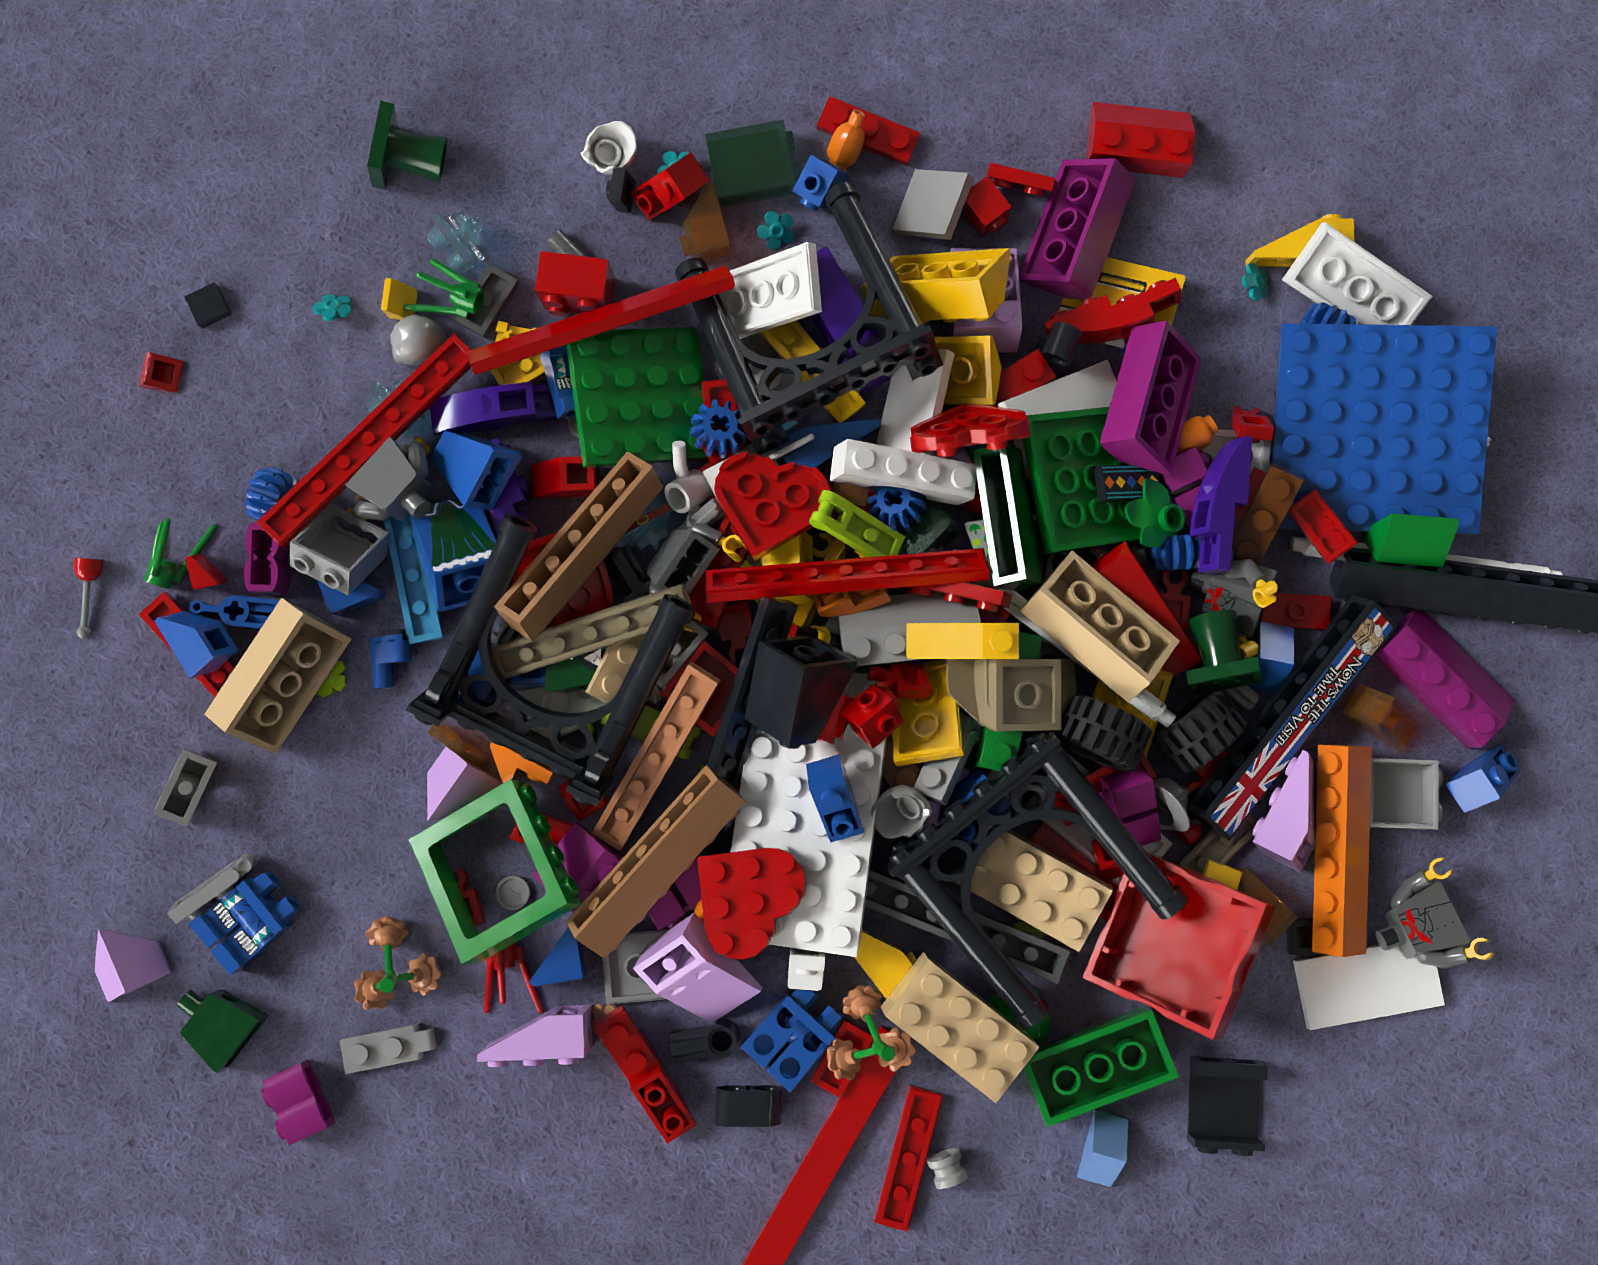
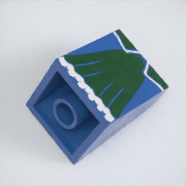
M456 496L450 500L430 504L429 512L420 519H416L410 514L413 536L438 613L468 605L496 543L483 509L463 506Z

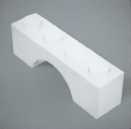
M846 439L834 447L830 481L859 487L890 486L904 488L925 495L927 500L960 505L974 499L977 478L975 464L852 439Z

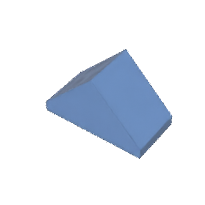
M1094 1109L1077 1178L1108 1187L1113 1185L1127 1162L1128 1118Z

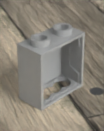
M330 504L290 541V566L298 572L307 574L328 587L349 596L387 557L389 532ZM336 517L343 518L349 524L357 525L364 532L373 533L378 540L372 544L367 538L358 537L353 531L344 530L337 523Z
M1372 758L1370 827L1438 830V822L1441 821L1443 815L1442 805L1439 802V788L1443 782L1439 761Z

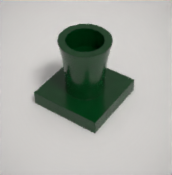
M380 101L367 164L372 187L386 189L390 167L417 174L440 183L446 159L448 137L427 136L397 130L398 124L394 104Z
M1220 610L1195 616L1188 621L1203 668L1186 671L1188 685L1194 696L1219 688L1227 690L1263 683L1257 657L1241 660L1236 611Z

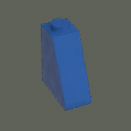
M444 430L430 458L463 506L493 510L522 455L519 451L472 435Z

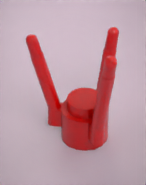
M515 942L486 959L485 1013H489L491 1010L494 970H497L500 1004L506 1003L505 969L515 967L514 960L518 961L537 1012L539 1014L544 1012L536 986L534 987L528 983L532 976L524 957L523 946L516 947Z

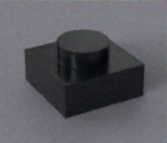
M613 168L612 179L608 180L606 186L608 201L618 212L631 213L633 197L630 192L635 189L636 181L626 169Z

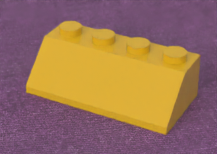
M1009 248L893 256L889 259L922 323L930 320H943L950 323L959 319L973 318L974 321H984L992 317L993 313L1004 302L1011 257ZM865 282L861 287L866 300L867 285ZM878 299L875 317H883L888 320Z

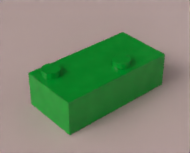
M1148 1006L1138 1008L1040 1045L1039 1049L1024 1067L1047 1127L1179 1078L1154 1013Z

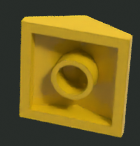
M993 335L934 336L938 350L947 349L955 353L943 404H996L1002 367Z

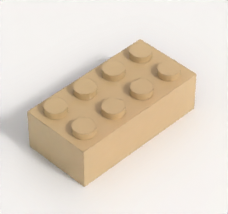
M1071 551L1053 570L1020 611L1128 703L1152 682L1180 642V640L1074 551Z
M281 598L204 715L225 733L276 754L351 641V638L331 623Z
M990 824L988 826V830L992 828L995 824ZM1011 829L997 838L984 852L976 865L970 886L971 892L1078 952L1081 950L1113 892L1112 885L1089 874L1040 845L1033 843Z
M924 952L881 1005L885 1017L995 1103L998 1102L1039 1049L1038 1044L1031 1036Z

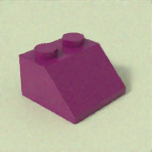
M575 821L557 844L564 854L565 862L563 865L568 875L578 885L579 894L577 895L581 904L623 858L577 821ZM536 870L533 877L545 888L538 870ZM578 907L571 910V912L574 913Z

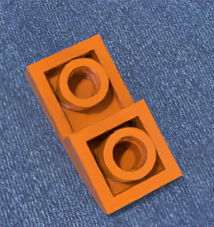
M887 588L813 594L818 613L821 617L855 614L891 601Z

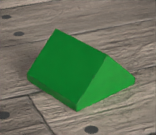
M1391 513L1371 525L1370 531H1362V538L1377 562L1443 567L1458 529L1459 519Z

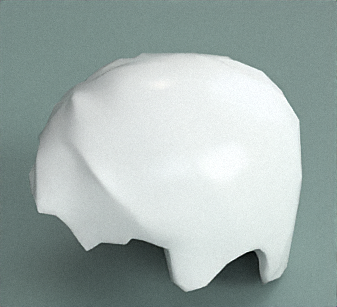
M613 121L597 126L588 135L581 156L588 164L594 166L597 171L606 175L612 174L613 168L626 169L635 159L637 151L635 134L632 128L622 121Z

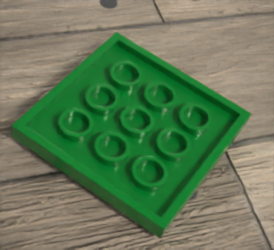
M697 327L612 329L566 345L583 468L615 466L627 451L648 464L673 462L672 443L675 441H684L686 443L687 461L708 460L703 448L696 449L695 442L697 438L690 436V428L694 426L691 423L692 415L700 414L699 407L704 404L701 382L705 381Z
M1110 407L1026 415L1030 422L1031 435L1023 438V444L1045 554L1140 540L1141 529L1132 526L1125 515V506L1130 501H1098L1094 468L1099 466L1131 465L1118 461L1100 444Z

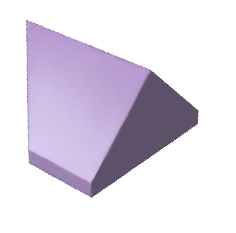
M446 745L427 773V821L446 818L503 783L449 745Z
M98 929L95 973L108 1002L173 973L160 941L156 942Z

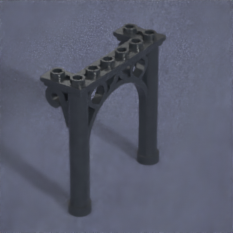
M841 182L831 187L827 191L824 200L865 277L867 294L859 317L851 328L838 340L815 353L790 359L764 357L749 350L740 341L719 294L691 303L741 415V418L738 420L759 456L766 452H773L780 448L782 444L790 441L782 427L783 424L796 421L805 413L819 406L829 405L836 398L850 391L859 390L868 382L882 375L892 374L899 367L906 364L912 380H915L919 377L928 376L937 368L943 366L930 326L925 327L924 323L920 320L860 205L858 191L854 184L850 182ZM690 258L678 265L675 270V276L677 281L707 272L709 269L702 258ZM878 299L888 320L883 317L874 316ZM866 330H883L886 332L885 338L873 346L863 347L859 345ZM852 347L857 356L843 363L844 359L850 356L848 350ZM749 364L764 370L760 376L759 384H757ZM802 371H807L809 375H819L805 381ZM780 373L795 376L793 384L788 388H784L779 392L769 390L770 384Z
M506 513L498 527L501 532L438 671L428 688L408 705L406 711L414 714L415 718L421 723L437 727L449 716L457 720L461 727L468 730H477L487 735L491 742L500 746L507 745L519 751V754L524 759L533 762L538 761L550 767L554 774L572 778L565 791L572 794L573 798L578 802L587 805L592 804L597 807L615 778L612 776L613 770L685 624H690L696 608L678 596L664 594L658 606V611L619 691L606 704L580 713L557 712L538 706L521 696L505 680L496 665L491 647L492 628L498 615V611L494 606L511 587L537 531V527L530 521L520 516ZM479 650L484 670L469 674V669ZM490 681L496 691V701L494 703H486L476 698L471 690L472 682ZM507 701L510 704L506 708L512 712L515 721L495 711ZM610 713L597 739L596 731L590 722L603 718ZM550 723L556 724L551 731V740L531 730L534 727L547 728ZM577 725L586 736L587 745L583 748H575L567 744L561 738V729Z
M1052 730L1031 731L1023 739L1025 744L1021 746L1024 752L1022 756L1018 758L1015 755L1005 761L1000 767L1002 772L992 780L985 778L972 789L974 794L964 802L958 800L949 806L944 812L946 817L936 825L931 822L924 826L916 836L913 835L910 838L899 837L888 847L890 852L886 854L888 872L891 876L897 875L900 880L902 879L1010 1007L1014 1012L1013 1018L1023 1029L1039 1022L1048 1012L1049 1005L981 926L972 911L970 902V886L976 865L987 848L1002 834L1020 824L1038 819L1053 818L1076 823L1089 831L1098 840L1149 902L1151 908L1160 919L1164 920L1174 916L1189 900V897L1182 888L1170 881L1059 746L1061 741ZM1039 768H1041L1044 771V774L1036 771ZM1032 782H1041L1047 789L1041 807L1027 808L1022 806L1018 802L1019 792ZM1056 787L1077 812L1061 807H1052L1056 797ZM1009 793L1010 802L1017 813L1011 815L1009 810L1002 813H994L988 809ZM977 819L978 830L972 838L976 845L971 849L968 841L956 835ZM988 823L995 824L988 830ZM957 846L965 850L966 860L963 869L944 871L938 866L939 856L948 848ZM928 857L930 859L929 866L924 862ZM940 880L946 882L961 880V905Z

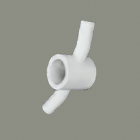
M675 441L672 443L673 467L677 479L667 484L664 493L669 506L674 511L681 514L688 512L689 514L700 509L699 504L709 499L712 489L700 470H688L686 443L684 441Z

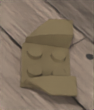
M946 659L948 694L980 725L987 727L990 731L1061 730V715L1065 711L1071 696H1075L1077 693L1075 662L1072 659Z

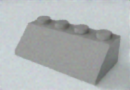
M934 591L931 597L914 593L890 595L891 601L855 614L838 616L842 652L858 661L856 668L890 665L891 663L938 660L906 659V623H981L979 611L976 608L977 602L965 599L964 605L944 600L945 594Z

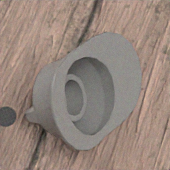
M1167 777L1153 779L1157 808L1148 810V812L1155 810L1158 813L1160 829L1188 831L1190 820L1186 813L1188 807L1187 789Z

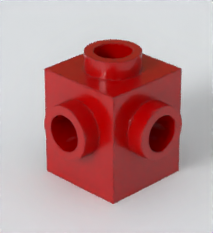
M871 684L841 710L853 733L873 749L905 722L898 710L901 704L895 695L889 690L886 692L881 691L874 684Z

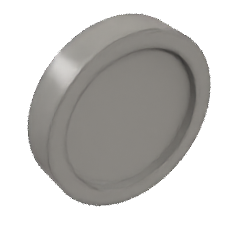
M508 876L499 882L496 888V898L503 908L517 910L525 906L529 901L530 887L522 877Z

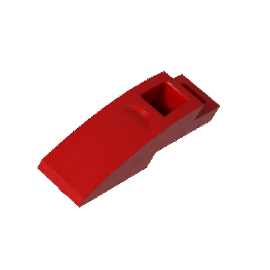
M1176 278L1169 281L1160 280L1152 284L1147 291L1138 295L1129 294L1122 297L1113 306L1107 295L1100 298L1091 297L1083 301L1078 308L1069 312L1060 311L1052 315L1048 321L1044 322L1046 336L1050 334L1055 322H1064L1078 328L1082 332L1078 344L1102 343L1130 337L1132 327L1155 323L1156 313L1181 303V288Z
M621 1005L593 1023V1029L629 1081L631 1091L666 1143L668 1144L697 1125L679 1089L641 1027H637L625 1007Z

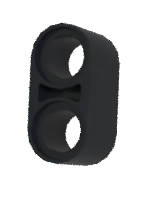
M724 1085L716 1087V1125L725 1127H768L780 1125L781 1087L774 1085Z

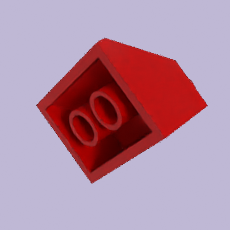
M1093 102L1086 159L1115 158L1129 172L1183 178L1191 167L1193 160L1195 128L1191 113Z

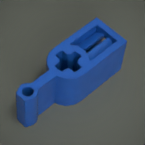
M235 595L225 598L220 603V606L199 600L190 602L189 611L207 617L219 614L225 624L243 629L260 630L269 617L260 615V613L271 614L280 600ZM236 609H244L243 615L235 616Z

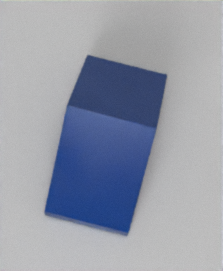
M317 580L330 614L336 616L345 615L383 599L386 594L383 590L361 582L348 596Z
M1259 621L1254 640L1259 646V651L1253 657L1258 659L1263 683L1248 686L1252 689L1275 693L1286 680L1294 666V628Z
M569 927L528 982L532 986L583 979L587 975L582 943L574 938Z

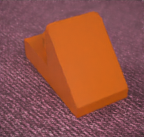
M491 742L490 748L503 783L510 779L518 780L522 771L525 772L529 779L546 784L556 776L550 770V767L538 761L533 762L524 759L519 754V751L507 745L500 746Z

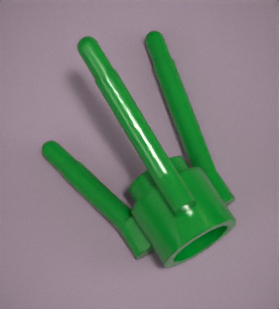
M432 258L430 259L431 265L460 284L452 285L422 272H417L416 277L451 292L450 302L454 303L455 307L423 304L404 305V309L409 311L451 314L467 319L470 313L475 315L480 311L485 292L484 289L480 288V284L466 279L443 263Z
M169 518L164 519V522L158 523L151 560L144 577V581L167 589H171L173 582L182 583L184 575L188 570L186 561L177 570L175 569L177 562L163 557L171 524ZM212 524L188 556L200 554L217 530L216 524Z

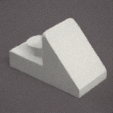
M790 948L788 988L821 990L825 953Z

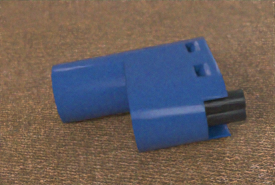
M398 629V634L369 638L373 689L394 687L392 664L412 661L411 646L405 629Z

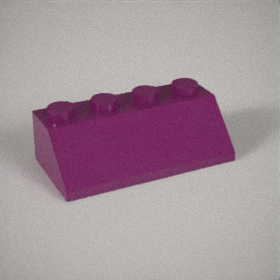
M1115 158L1062 160L1053 189L1050 192L1020 271V282L1067 299L1087 300L1093 296L1136 178Z
M1167 320L1132 327L1100 444L1118 461L1165 475L1171 474L1202 359Z
M1411 610L1397 624V628L1390 635L1387 642L1374 656L1466 748H1482L1508 720L1515 700L1423 610Z

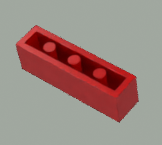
M1126 541L1090 563L1091 567L1180 640L1160 670L1172 672L1173 677L1202 661L1196 646Z

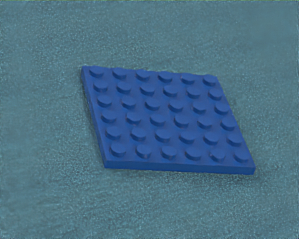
M1281 323L1272 463L1303 477L1304 481L1290 507L1316 489L1344 526L1351 531H1370L1371 525L1391 513L1455 518L1459 519L1456 534H1479L1497 327ZM1286 513L1279 528L1300 529L1290 515Z

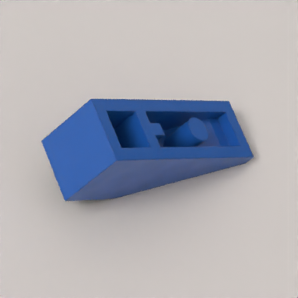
M878 418L803 427L797 432L792 428L786 431L790 441L782 444L777 451L809 434H813L814 440L782 456L781 462L783 465L795 462V465H806L820 470L832 462L833 450L836 445L846 439L864 441L880 430L881 422Z

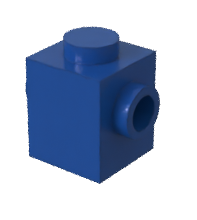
M811 154L792 191L802 197L800 203L814 211H818L819 207L828 209L824 200L827 191L838 183L846 182L850 174L828 160Z

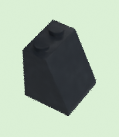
M814 635L759 641L745 719L755 725L760 732L778 740L779 744L785 748L798 749L801 745L816 743L852 677L858 661Z

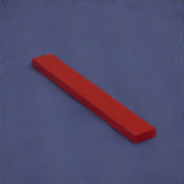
M722 266L467 351L473 373L477 375L734 289L736 287L734 278L727 267Z
M454 333L256 523L282 548L288 545L292 539L347 488L345 486L346 483L389 437L396 441L471 369L467 351L472 349Z
M984 548L706 570L707 603L761 599L762 596L786 597L989 580V569Z
M881 1025L878 1032L879 1034L889 1033L890 1030ZM877 1054L865 1057L860 1062V1071L855 1073L854 1079L849 1082L841 1099L838 1098L741 1265H784L896 1072L892 1071L889 1066H881Z

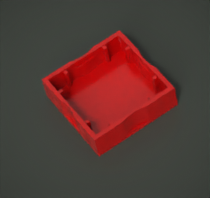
M1147 851L1174 885H1179L1189 897L1187 904L1174 916L1162 920L1124 873L1116 892L1112 914L1100 932L1083 978L1126 999L1147 1004L1166 1018L1212 1040L1223 1039L1276 906Z

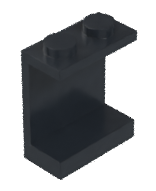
M1190 1056L1187 1140L1194 1147H1197V1151L1217 1154L1218 1149H1232L1233 1154L1241 1156H1252L1253 1151H1265V1144L1257 1138L1259 1080H1267V1065L1259 1060Z

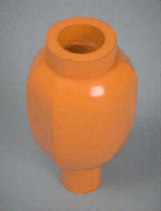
M856 109L852 111L849 121L842 123L836 129L827 148V155L830 158L829 162L844 171H847V168L858 160L865 139L861 128L865 114Z
M1210 415L1205 417L1195 416L1185 421L1177 454L1195 446L1200 451L1212 443L1213 435L1218 433L1219 430Z

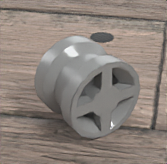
M958 1148L946 1149L927 1158L929 1168L933 1169L935 1173L934 1184L937 1189L953 1187L968 1179L967 1170L960 1163L962 1155Z

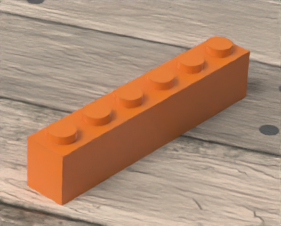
M1318 745L1312 952L1338 957L1366 954L1371 746Z

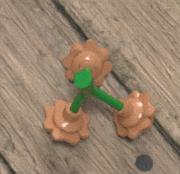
M383 916L379 920H374L371 928L365 932V936L369 938V944L380 946L382 951H384L386 973L382 969L375 972L365 970L361 974L362 979L354 981L356 989L354 999L358 1003L363 1002L362 1005L365 1010L371 1008L384 1009L387 1006V1001L394 998L392 990L396 982L408 981L411 983L412 991H420L422 996H426L431 990L439 988L442 971L437 964L436 957H429L427 953H421L417 959L410 960V970L407 973L398 974L393 970L392 951L395 946H400L402 940L409 934V930L405 928V921Z
M860 985L849 991L848 996L843 999L845 1006L842 1008L844 1014L851 1015L855 1020L861 1018L864 1022H867L874 1040L872 1048L859 1051L853 1048V1042L850 1039L846 1041L839 1038L834 1039L833 1046L827 1048L828 1068L834 1072L836 1079L846 1078L853 1080L855 1073L861 1069L859 1062L862 1058L877 1054L881 1066H889L892 1071H898L902 1066H910L912 1063L910 1056L916 1053V1048L911 1043V1036L906 1032L901 1034L899 1028L895 1027L889 1033L879 1034L873 1019L875 1017L874 1011L882 1005L881 999L883 995L880 991H874L872 986L865 987Z

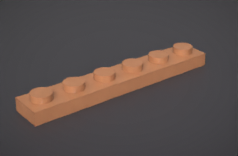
M693 662L688 664L592 834L618 851H621L626 846L722 680Z

